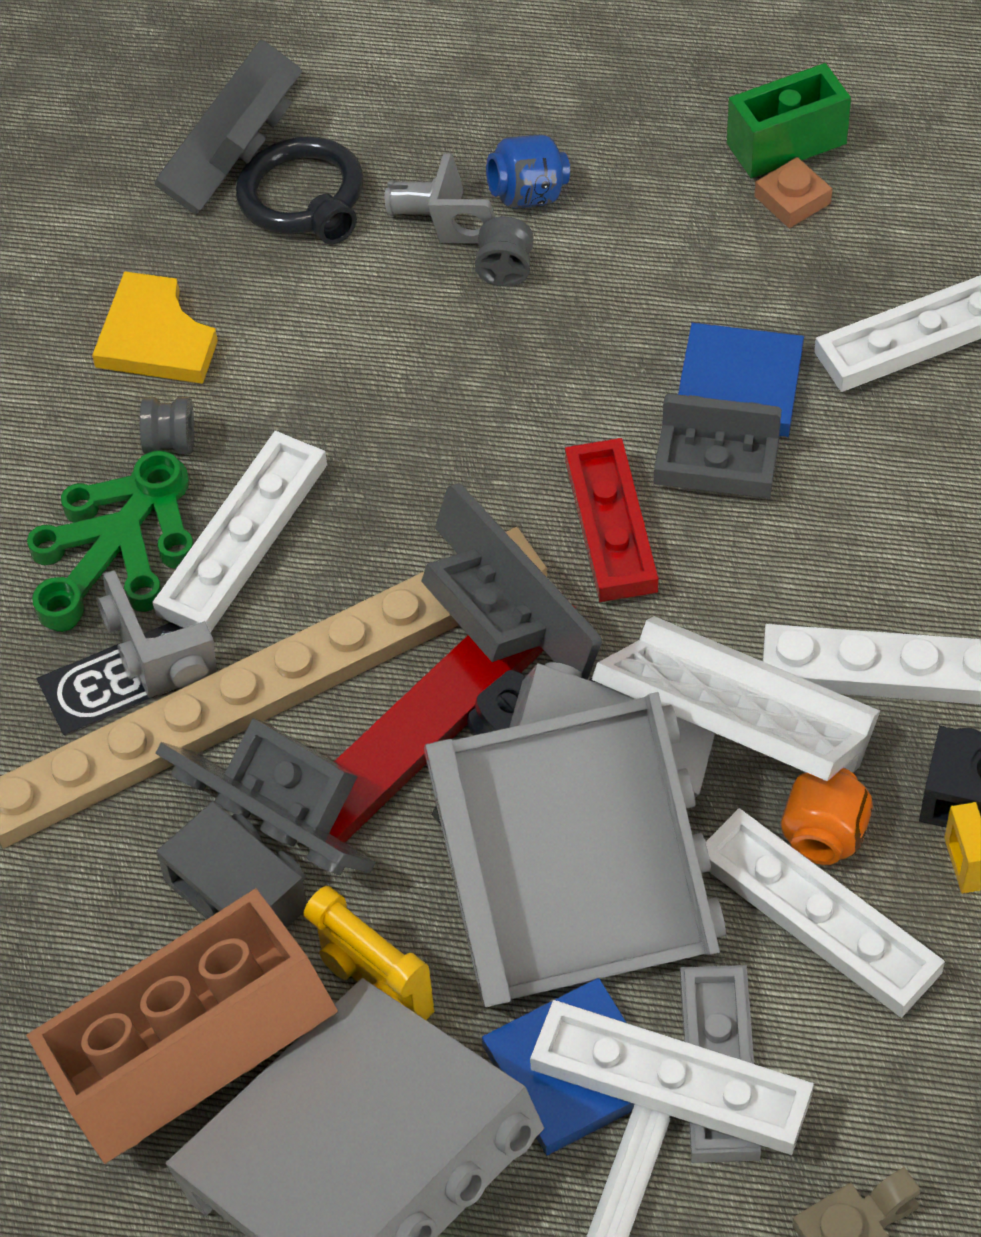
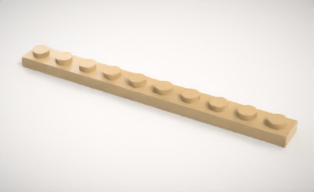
M515 527L507 531L508 536L547 577V567L519 528ZM424 572L407 579L0 776V845L4 849L173 766L172 763L156 754L161 742L198 754L247 730L252 718L265 721L459 624L421 582Z

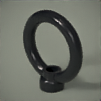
M305 136L290 138L264 148L245 165L237 180L236 199L245 217L253 224L265 230L280 234H302L314 231L324 243L330 245L337 244L349 237L356 226L357 216L352 207L362 192L363 170L357 157L340 143L321 137ZM301 158L321 159L332 163L341 172L342 182L337 193L334 196L330 194L318 195L310 202L306 211H276L265 206L258 198L257 189L261 179L276 166L291 160Z

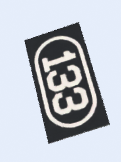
M170 622L143 634L146 640H150L180 630L178 625ZM118 644L36 678L63 736L159 696L156 695L148 698L139 676L131 679L128 678L119 655Z

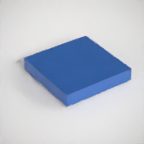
M691 322L678 395H695L703 398L778 406L782 410L779 436L789 437L804 336Z
M599 978L555 999L556 1001L627 1023ZM553 1001L482 1036L483 1048L493 1065L526 1087L544 1127V1130L536 1139L546 1156L631 1113L635 1105L531 1070L530 1058Z

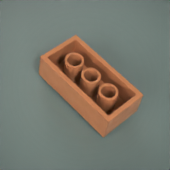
M255 888L34 1029L26 1036L70 1114L103 1163L106 1164L127 1149L136 1146L144 1138L182 1113L194 1108L202 1100L231 1081L254 1069L259 1063L300 1036L309 1033L317 1025L336 1014L338 1010L307 955L257 888Z

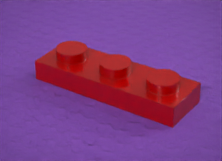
M617 438L565 447V463L599 602L658 593L659 579L623 439Z

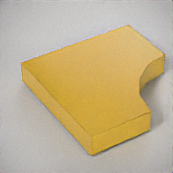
M124 271L92 354L95 368L203 384L218 342L216 328L197 323L182 311L179 305L180 290L177 279Z

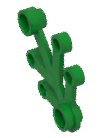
M165 451L149 452L139 458L131 476L92 485L76 483L68 486L61 494V503L66 518L74 523L57 527L41 525L29 533L27 545L31 557L40 565L57 563L63 558L68 548L95 542L67 578H49L36 587L32 601L37 618L43 626L58 632L68 631L75 627L84 613L82 599L121 550L128 576L124 584V590L131 607L140 612L154 609L153 601L162 589L159 578L150 570L140 525L155 508L162 535H160L157 542L161 561L169 568L177 569L194 545L191 534L183 528L177 501L188 489L189 476L185 465L173 454ZM79 500L88 501L82 506H72L74 502ZM128 500L119 512L95 517L100 505ZM44 542H55L51 547L38 548ZM174 545L185 546L178 552L168 551ZM140 588H152V590L145 595L135 594V592ZM67 607L64 610L53 612L57 608Z

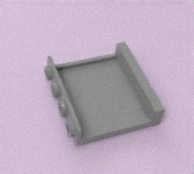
M659 692L650 693L645 697L453 741L452 739L425 744L424 753L479 995L484 1007L510 1002L511 999L592 981L597 978L609 977L698 955H711L720 952L717 938L726 936L724 917L717 897L707 899L701 873L711 870L708 849L703 834L701 832L692 834L686 809L695 807L694 790L688 770L686 768L677 770L671 744L680 743L678 722L673 706L671 704L662 706Z
M362 978L334 1004L338 1010L336 1014L317 1025L309 1033L300 1036L166 1162L167 1167L191 1205L205 1216L214 1209L247 1237H437L466 1207L471 1206L481 1197L485 1188L516 1157L521 1156L529 1149L533 1140L544 1130V1127L524 1085Z

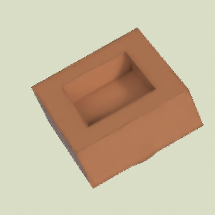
M797 157L755 182V198L788 228H791L831 204L833 188Z

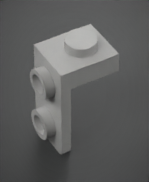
M115 570L103 574L106 596L97 599L103 622L109 633L116 630L119 631L123 643L118 644V651L124 670L129 679L139 676L148 698L176 688H184L217 672L214 640L205 621L146 640Z

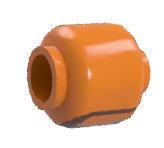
M842 768L828 781L807 772L802 773L792 785L781 818L782 833L791 844V847L811 862L820 865L837 863L839 860L856 854L862 845L873 810L872 796L866 787L857 780L854 773L846 768Z

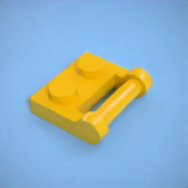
M331 886L320 888L310 898L304 909V917L317 927L321 945L319 955L325 965L335 975L343 980H347L350 976L356 981L363 978L425 1020L435 1012L429 966L414 953L404 955L348 910L345 898Z

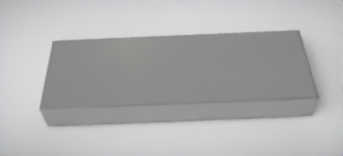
M747 965L680 967L684 1042L754 1064ZM689 1122L691 1163L760 1161L761 1145Z

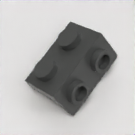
M666 394L663 403L662 429L654 467V484L770 498L779 446L781 408L754 402L745 403L703 398L695 395Z

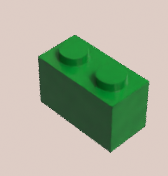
M826 63L733 95L728 100L726 143L751 179L774 171L797 157L800 160H804L847 144L851 96Z

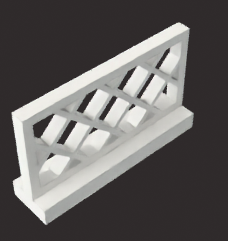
M655 616L646 620L640 640L597 662L592 677L593 681L635 699L645 697L650 693L659 692L662 706L671 704L677 717L826 781L842 768H846L853 773L860 767L880 710Z

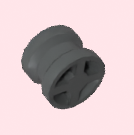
M500 216L491 218L483 223L478 237L480 249L475 259V271L479 277L487 283L505 287L518 285L525 281L530 273L529 253L533 248L534 240L531 228L523 221L513 217Z
M156 397L142 398L140 406V440L144 455L149 452L160 451L161 449H174L178 454L192 453L194 446V411L190 397H177L172 403H161Z

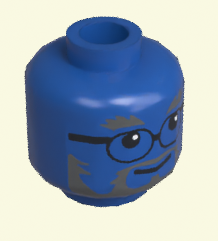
M539 134L505 138L497 145L495 153L488 155L486 163L488 187L491 194L495 197L499 196L502 203L509 208L516 209L552 204L558 199L562 185L569 182L570 163L568 156L565 152H559L553 139L546 135Z

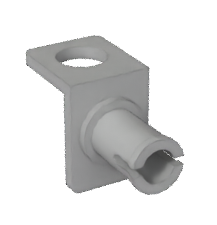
M443 154L437 176L434 177L432 182H398L390 180L387 183L388 188H385L384 199L388 215H431L440 243L479 244L480 229L471 230L461 227L455 221L457 214H472L478 217L482 223L495 218L489 200L461 199L463 185L453 154Z

